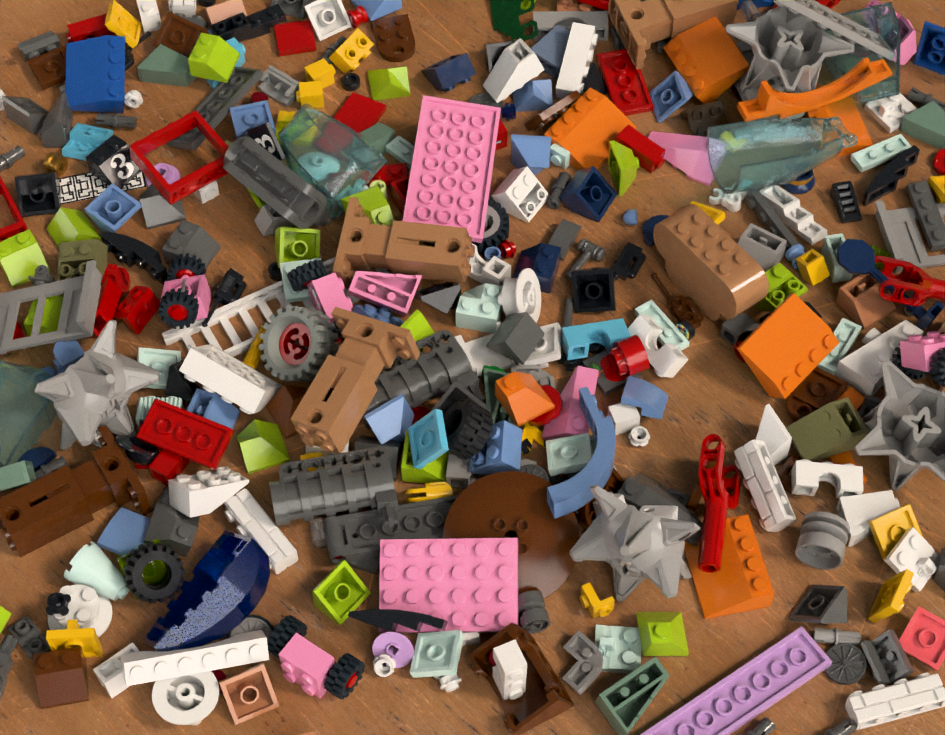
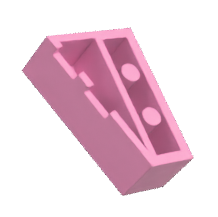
M356 271L347 294L378 307L387 308L391 312L405 317L422 275Z

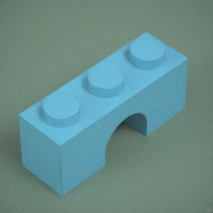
M623 318L563 327L561 344L567 360L588 357L589 344H602L608 354H610L609 352L615 347L616 342L631 336Z

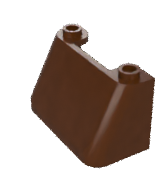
M513 622L468 655L472 662L470 667L477 676L481 674L487 678L506 710L507 714L505 715L506 721L504 724L511 734L521 735L567 711L574 705L571 697L533 636L526 629ZM516 639L527 662L526 690L517 699L511 700L509 698L503 700L492 677L489 655L493 648Z

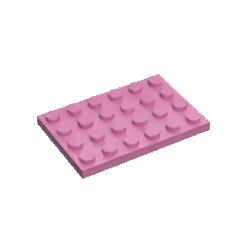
M518 538L381 539L379 609L404 610L444 619L448 622L445 631L500 632L511 622L518 625ZM424 623L420 632L399 624L396 629L398 633L444 631ZM379 628L380 633L390 632L382 628Z

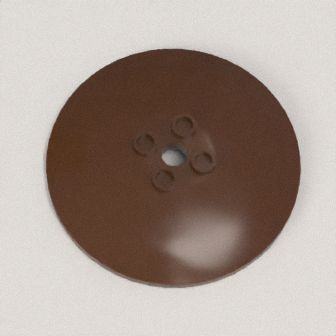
M504 471L478 479L459 494L447 514L443 539L504 538L507 532H515L518 535V595L536 590L542 592L545 599L557 591L572 572L576 561L572 560L570 550L580 539V534L574 512L554 519L547 502V487L553 486L551 483L533 474Z

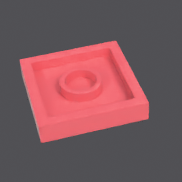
M918 606L899 642L906 654L937 672L945 660V620Z

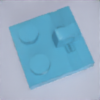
M434 409L408 428L414 468L422 469L449 450L442 410Z

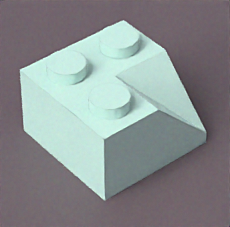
M484 283L464 292L459 298L455 312L456 327L495 333L496 323L500 322L503 312V306H500L498 303V295L502 293L503 286Z

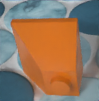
M512 372L495 381L494 395L517 427L555 408V405L532 374Z

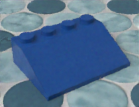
M925 21L913 64L945 76V28Z
M104 35L66 44L65 93L71 111L123 114L125 36Z

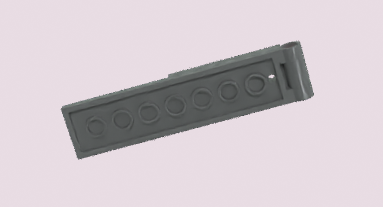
M459 495L398 505L399 513L396 514L398 523L394 524L392 528L384 524L383 516L379 517L377 509L325 518L323 520V527L330 562L332 564H339L342 559L347 563L378 558L380 557L381 539H443L447 514Z

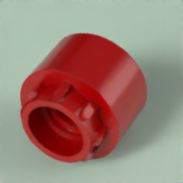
M637 335L616 342L615 347L609 352L612 364L619 375L626 374L627 376H632L650 368L646 350Z

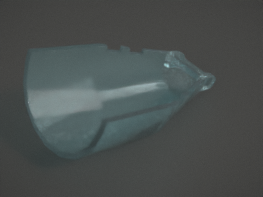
M839 117L801 118L800 122L789 121L788 118H782V121H770L769 118H760L748 122L742 121L708 127L707 150L713 176L720 189L726 194L790 183L838 155L842 148L852 147L858 142L857 136L850 133L843 126L842 120Z

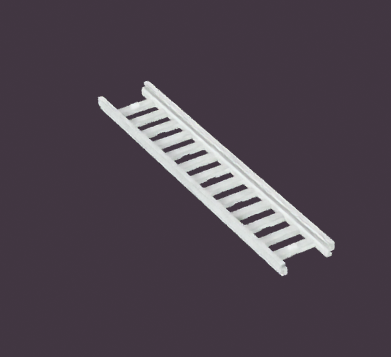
M336 257L323 262L328 275L333 273ZM375 268L377 272L389 274L386 269ZM282 281L216 309L207 327L202 326V322L206 319L203 318L202 320H195L194 324H190L188 328L185 325L184 329H180L177 326L176 329L172 328L163 332L164 343L168 346L182 340L189 351L190 348L196 347L191 335L201 331L208 344H212L222 350L209 328L220 323L233 344V347L224 350V352L234 357L248 351L259 330L247 310L258 306L266 321L270 323L271 320L268 317L273 313L266 302L276 298L282 308L286 309V306H291L290 303L285 301ZM347 289L343 290L345 296H349L352 303L361 300L359 298L347 294ZM311 300L302 301L306 308L315 310ZM238 314L252 338L244 342L240 340L229 321V318Z

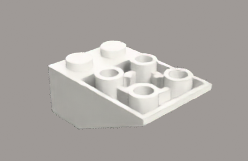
M519 38L504 49L484 82L483 87L498 103L506 99L515 90L522 88L532 78H536L544 71V68L536 54Z
M225 466L218 467L216 471L203 470L198 471L195 475H178L176 479L168 480L169 505L190 518L210 514L249 483V479Z

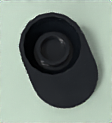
M117 435L115 437V441L125 448L127 457L134 463L140 465L150 464L158 453L156 446L138 440L135 436Z

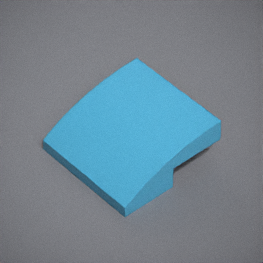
M77 123L69 133L70 140L63 147L62 156L86 161L85 157L114 134V131Z

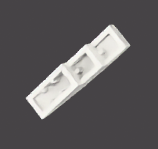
M774 183L759 191L779 218L811 245L827 236V229L816 223L813 214L802 208L799 199Z

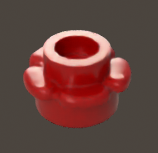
M503 240V243L498 246L501 256L504 259L513 258L516 253L515 244L512 241Z

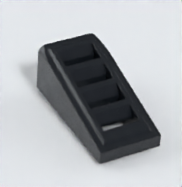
M851 181L833 183L830 194L842 224L861 221L862 216ZM851 211L854 212V213H851V214H845V212H851Z

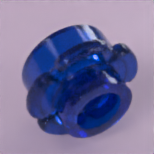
M505 103V106L501 108L502 117L506 118L508 122L510 119L516 118L515 104Z

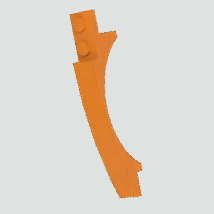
M867 57L863 58L854 68L834 82L808 92L785 93L774 89L767 81H761L757 98L738 102L737 109L745 122L777 115L779 119L846 98L890 77L893 72L884 59L869 62L870 59Z

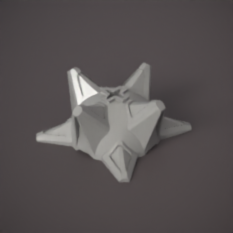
M777 5L776 8L770 9L765 14L757 17L753 22L729 24L725 28V32L748 43L752 47L754 56L744 82V86L748 90L760 85L761 81H768L776 76L781 78L787 91L792 92L796 87L801 93L815 90L824 58L854 52V45L826 33L814 21L806 20L801 13L794 14L785 5L783 7Z
M116 320L108 321L91 349L84 352L83 357L79 361L69 365L65 372L37 383L34 392L54 401V408L59 419L63 421L60 449L68 450L76 439L82 446L90 445L97 428L107 425L110 432L116 435L137 436L127 403L133 392L160 380V373L158 370L116 352Z
M891 361L881 363L886 397L862 418L869 430V434L854 447L857 455H889L890 488L896 491L922 469H929L945 482V392L927 387L924 384L914 383Z
M598 485L590 486L601 511L570 550L572 560L576 562L595 560L609 563L613 568L615 600L623 602L645 578H648L655 584L666 598L676 597L679 577L682 579H690L692 577L682 559L685 547L684 540L701 528L695 522L662 518L656 514L648 515L638 511L635 506L624 503Z

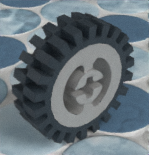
M491 198L487 206L482 243L472 242V244L477 246L478 254L479 252L483 253V257H485L484 252L488 247L498 248L499 244L509 237L508 213L506 214L504 207L501 208L499 202L494 205V199Z

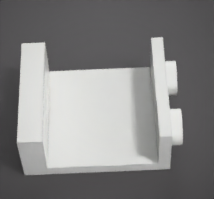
M501 322L496 323V331L500 327ZM495 333L466 343L461 335L455 336L470 361L472 371H474L478 378L482 377L484 365L497 366L500 369H507L516 365L515 361L486 347Z

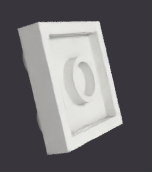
M894 88L865 104L864 110L886 131L891 133L901 127L904 116L917 110V108Z
M559 323L540 327L544 332V336L524 365H539L542 369L549 367L548 362L561 359V327Z
M912 527L907 529L884 561L896 574L906 568L913 572L911 589L916 593L921 591L940 565L941 556Z

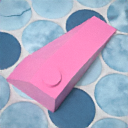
M870 0L861 13L871 30L879 34L896 54L892 61L905 65L917 52L916 31L909 19L882 2Z
M651 131L648 137L666 150L664 159L670 162L673 168L682 170L686 173V177L707 186L711 185L724 159L726 143L709 137Z
M582 366L576 368L560 394L563 405L559 416L544 425L543 440H553L588 433L589 424L579 405V389L588 387L591 395H595L599 370Z

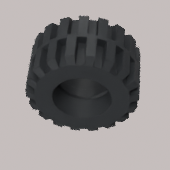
M467 398L454 402L443 415L448 452L464 460L470 459L479 453L492 431L493 416L490 411Z
M147 542V545H138L139 549H133L130 552L132 555L130 558L126 557L125 562L127 564L123 566V572L125 573L123 578L127 583V587L145 602L156 603V601L162 603L165 602L167 597L173 598L174 595L172 593L175 590L179 592L181 589L179 584H183L185 580L182 577V574H185V569L182 567V559L167 545L165 546L159 542L157 544ZM153 560L163 561L166 566L163 579L156 584H145L142 580L144 567Z

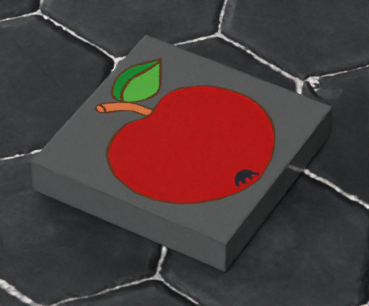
M607 350L583 361V367L599 370L596 385L604 396L626 385L628 376L626 374L619 375L616 372ZM637 373V374H635V375H632V377H636V378H639V379H640V378H641V373Z

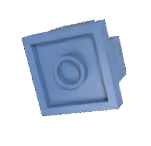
M267 100L229 108L236 140L248 133L247 128L267 119L276 134Z

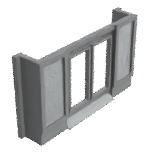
M883 200L875 201V215L890 258L910 262L921 269L945 265V254L928 257L915 222L918 218L914 207L887 211ZM945 203L936 204L941 217H945ZM895 267V273H901L903 271V267Z
M95 260L87 261L84 276L0 293V355L6 354L9 351L59 341L66 342L91 337L93 335L102 274L96 268L97 262ZM64 294L57 331L39 334L46 297ZM38 299L31 336L13 340L20 303Z

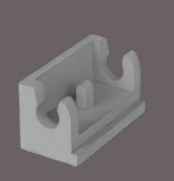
M270 65L259 79L263 82L258 86V90L288 107L296 100L299 82Z

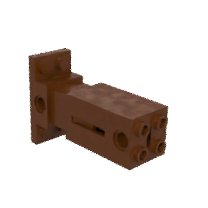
M107 425L98 428L101 435L98 441L102 448L92 452V460L72 470L66 465L0 498V530L7 539L6 541L12 552L17 550L20 558L93 521V513L114 502L118 508L132 502L136 510L140 509L144 516L152 512L143 485Z

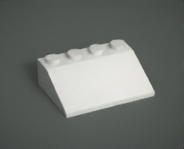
M212 344L190 348L179 370L185 374L184 377L187 380L203 384V389L222 395V400L230 404L234 402L240 406L239 409L247 414L260 412L283 386Z

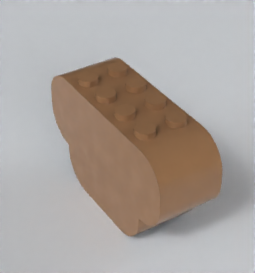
M689 204L655 225L653 233L654 242L659 253L665 259V268L670 280L686 297L692 299L707 318L717 320L724 316L727 319H733L767 297L769 282L762 267L698 206Z

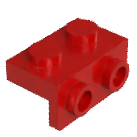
M135 285L122 303L118 305L114 317L123 319L133 334H140L159 308L160 301L150 287Z

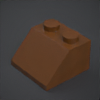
M81 646L33 654L34 675L41 709L89 701L86 658Z

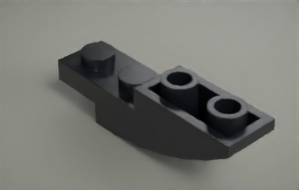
M276 4L248 16H245L243 12L210 25L209 29L213 35L220 36L225 41L233 37L237 41H243L271 33L270 27L287 20L279 4Z
M113 232L100 233L102 243L108 246V253L111 252L115 255V258L121 264L125 263L129 268L136 264L139 269H144L154 281L158 280L162 285H164L165 281H168L167 269L162 265L159 252L140 240Z

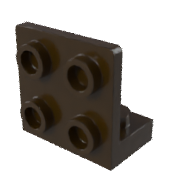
M723 100L689 107L680 112L682 120L688 119L691 135L709 137L719 141V135L724 130L728 131L730 129Z

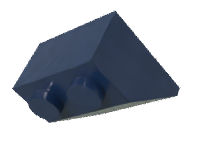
M467 53L452 55L421 70L436 90H444L445 92L454 89V85L459 82L464 84L470 81V77L476 74Z
M590 166L576 172L560 196V199L571 212L595 222H600L617 193L594 166Z
M540 243L521 251L512 278H518L523 269L530 268L538 278L541 292L550 294L561 262V247Z

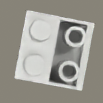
M527 166L512 170L491 195L496 203L499 202L501 204V208L504 207L506 209V213L526 223L530 222L550 197Z

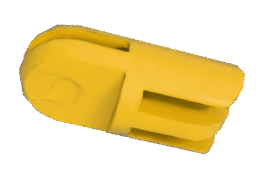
M446 482L425 483V487L406 489L404 494L426 492V496L405 498L406 502H420L453 496L452 487Z

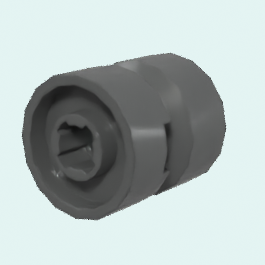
M532 590L518 595V615L521 616L518 618L520 627L526 629L530 634L541 632L551 624L548 612L545 609L546 605L542 592Z

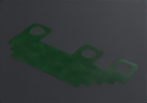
M490 0L494 31L499 30L500 34L505 33V37L511 36V40L521 38L526 41L538 35L536 21H531L521 26L519 22L520 15L534 9V0H530L531 6L526 10L521 9V3L524 0ZM530 25L534 26V33L530 36H525V28Z

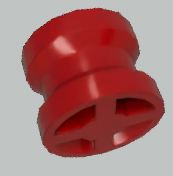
M361 5L357 6L353 11L349 10L346 12L354 29L359 27V24H365L369 21L368 15Z

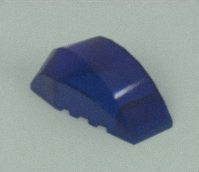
M225 530L191 571L194 576L190 582L184 581L181 585L180 590H182V593L177 600L171 599L166 607L169 611L165 617H158L142 642L157 651H173L203 646L226 635L240 625L256 608L266 592L270 577L269 556L253 538Z

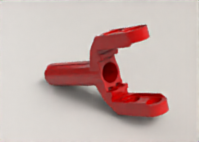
M875 256V263H883V267L879 271L888 278L878 288L883 299L915 307L923 305L927 298L945 302V280L932 278L921 268L910 262L884 256ZM897 266L903 267V271L900 274L892 273L893 268ZM886 286H894V290L891 293H883V289ZM907 290L914 291L913 296L910 298L903 297V294Z
M710 434L703 439L698 470L705 509L697 566L698 569L707 573H716L721 569L727 510H734L738 506L741 485V473L736 466L727 465L722 469L725 446L717 434ZM712 442H719L715 449H708ZM708 462H717L713 468H706ZM728 472H736L734 477L730 479L725 478ZM728 490L733 491V494L731 496H729V493L727 492Z

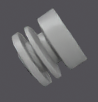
M815 511L804 515L795 550L796 557L802 563L817 569L831 570L840 567L843 563L846 550L845 545L850 532L849 524L843 518L829 512Z

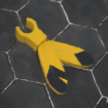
M528 422L523 424L522 454L526 456L530 453L533 440L543 448H546L545 441L547 440L542 439L543 432Z

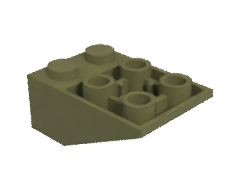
M98 239L59 243L58 281L84 276L87 261L95 260L97 262L96 268L102 274V282L107 267L108 246Z
M848 397L830 402L785 427L791 435V441L801 458L811 462L855 449L854 447L869 434L868 428Z

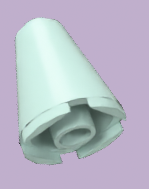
M90 541V546L85 544L69 563L73 566L70 572L68 570L64 572V578L67 581L89 586L95 589L97 594L114 601L122 600L129 592L123 575L93 541Z

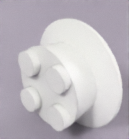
M523 269L518 278H504L502 293L498 295V303L500 306H503L505 317L511 314L527 312L537 323L541 311V290L538 278L532 269Z
M82 584L66 585L60 589L59 593L68 594L71 597V601L68 603L69 613L65 616L61 614L48 615L50 630L67 629L68 620L77 619L79 629L95 628L99 638L107 630L112 620L113 610L109 598L97 594L95 589Z
M212 671L158 680L155 682L152 690V702L156 712L167 722L176 725L200 724L213 711L219 698V684Z

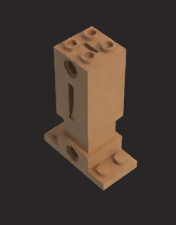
M609 0L608 15L637 70L643 68L644 60L646 59L645 51L650 50L651 43L667 38L671 41L676 35L715 16L723 27L734 24L739 0H646L643 2L640 0Z
M350 197L332 272L342 279L347 290L350 287L355 271L370 272L371 267L390 269L392 274L422 275L421 279L465 284L466 277L470 276L471 264L469 262L470 258L474 257L475 246L472 245V238L469 236L467 228L393 220L392 226L372 224L370 218L365 214L359 199Z
M335 307L331 314L344 338V342L335 356H327L291 417V421L295 426V430L302 438V442L310 447L318 446L327 453H342L378 390L375 381L383 367L390 369L397 356L416 361L420 356V351L409 329Z

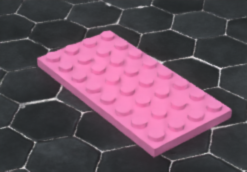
M423 95L403 215L404 222L467 228L472 242L482 243L501 108Z

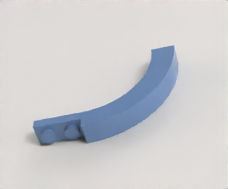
M588 387L579 389V405L594 435L597 446L589 463L578 474L562 483L547 487V502L554 519L574 512L594 498L590 486L598 485L603 488L610 478L614 467L616 450L614 424L611 416L604 417L602 410H598L596 397L594 394L591 395Z

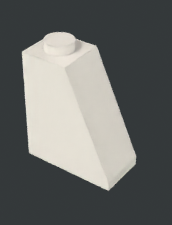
M892 490L839 498L836 507L838 516L843 518L850 527L847 541L848 547L856 545L873 534L868 523L869 520L900 507L897 498H894Z

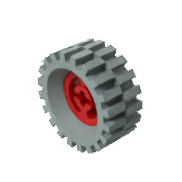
M286 306V309L280 308L276 310L278 314H271L268 317L271 320L270 323H264L263 328L266 329V332L260 333V338L264 339L263 344H259V350L264 351V354L260 355L262 361L268 362L264 367L272 371L271 375L279 377L281 380L301 383L313 382L327 356H335L333 355L334 350L338 351L339 345L334 344V340L339 339L338 333L332 332L336 327L334 323L328 322L330 318L327 315H323V312L299 306Z

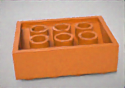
M716 16L676 35L663 47L696 98L705 104L714 102L750 68L749 62L730 35L725 32V28Z
M816 84L815 89L821 88L825 85ZM851 95L807 111L800 117L818 160L853 154L873 145Z
M589 88L546 131L544 136L551 137V145L556 143L570 152V165L574 168L581 170L594 166L598 170L609 158L610 141H615L616 136L628 124L636 129V126L605 95Z
M791 293L737 349L769 397L786 399L839 344V341L830 327L795 293Z
M748 514L726 518L721 569L716 573H707L698 569L700 541L697 546L685 542L684 554L692 574V580L704 619L772 606L775 593Z

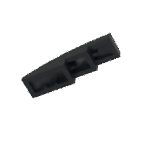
M915 145L899 154L877 174L865 191L862 202L864 206L896 190L898 180L905 177L908 167L917 162L920 150Z
M395 609L349 611L348 614L353 619L390 632H396L398 624L420 632L423 623L445 631L448 623L444 619L423 613Z

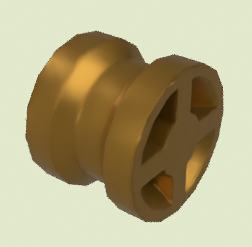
M53 152L46 156L43 163L45 171H58L59 176L65 173L68 166V160L65 157H58Z

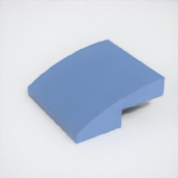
M628 376L621 397V404L642 408V416L662 420L669 395L645 380Z
M121 507L104 529L97 541V545L123 557L130 558L132 555L130 552L133 549H139L138 545H147L143 541L151 519Z

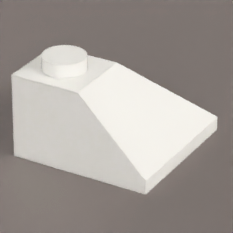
M315 0L304 6L319 41L352 27L341 0Z
M767 404L765 405L756 440L764 441L775 466L787 460L792 437L771 405Z

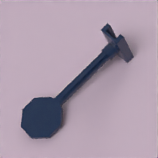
M847 239L838 247V264L849 274L868 273L880 284L888 280L874 266V249L865 241ZM888 285L885 289L891 293L894 290V286ZM905 293L903 294V297L910 298ZM939 301L928 310L921 305L915 307L903 304L919 320L915 326L923 331L945 307Z

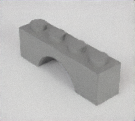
M533 11V21L537 22L538 35L533 38V41H540L558 24L563 28L571 30L573 22L595 26V34H598L597 41H608V11Z
M454 454L448 455L446 483L453 489H465L476 480L490 474L469 472V458L464 460ZM521 459L520 467L529 464L537 465V461Z

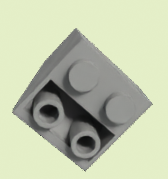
M750 223L738 241V245L762 267L764 272L780 262L784 256L787 240Z

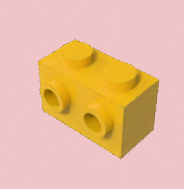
M357 28L329 59L344 74L349 70L353 72L360 65L359 59H366L371 53L369 49L374 44Z

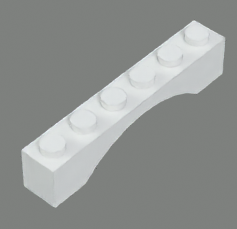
M262 630L240 633L216 643L194 648L171 651H141L121 655L123 677L126 686L269 660L267 637Z

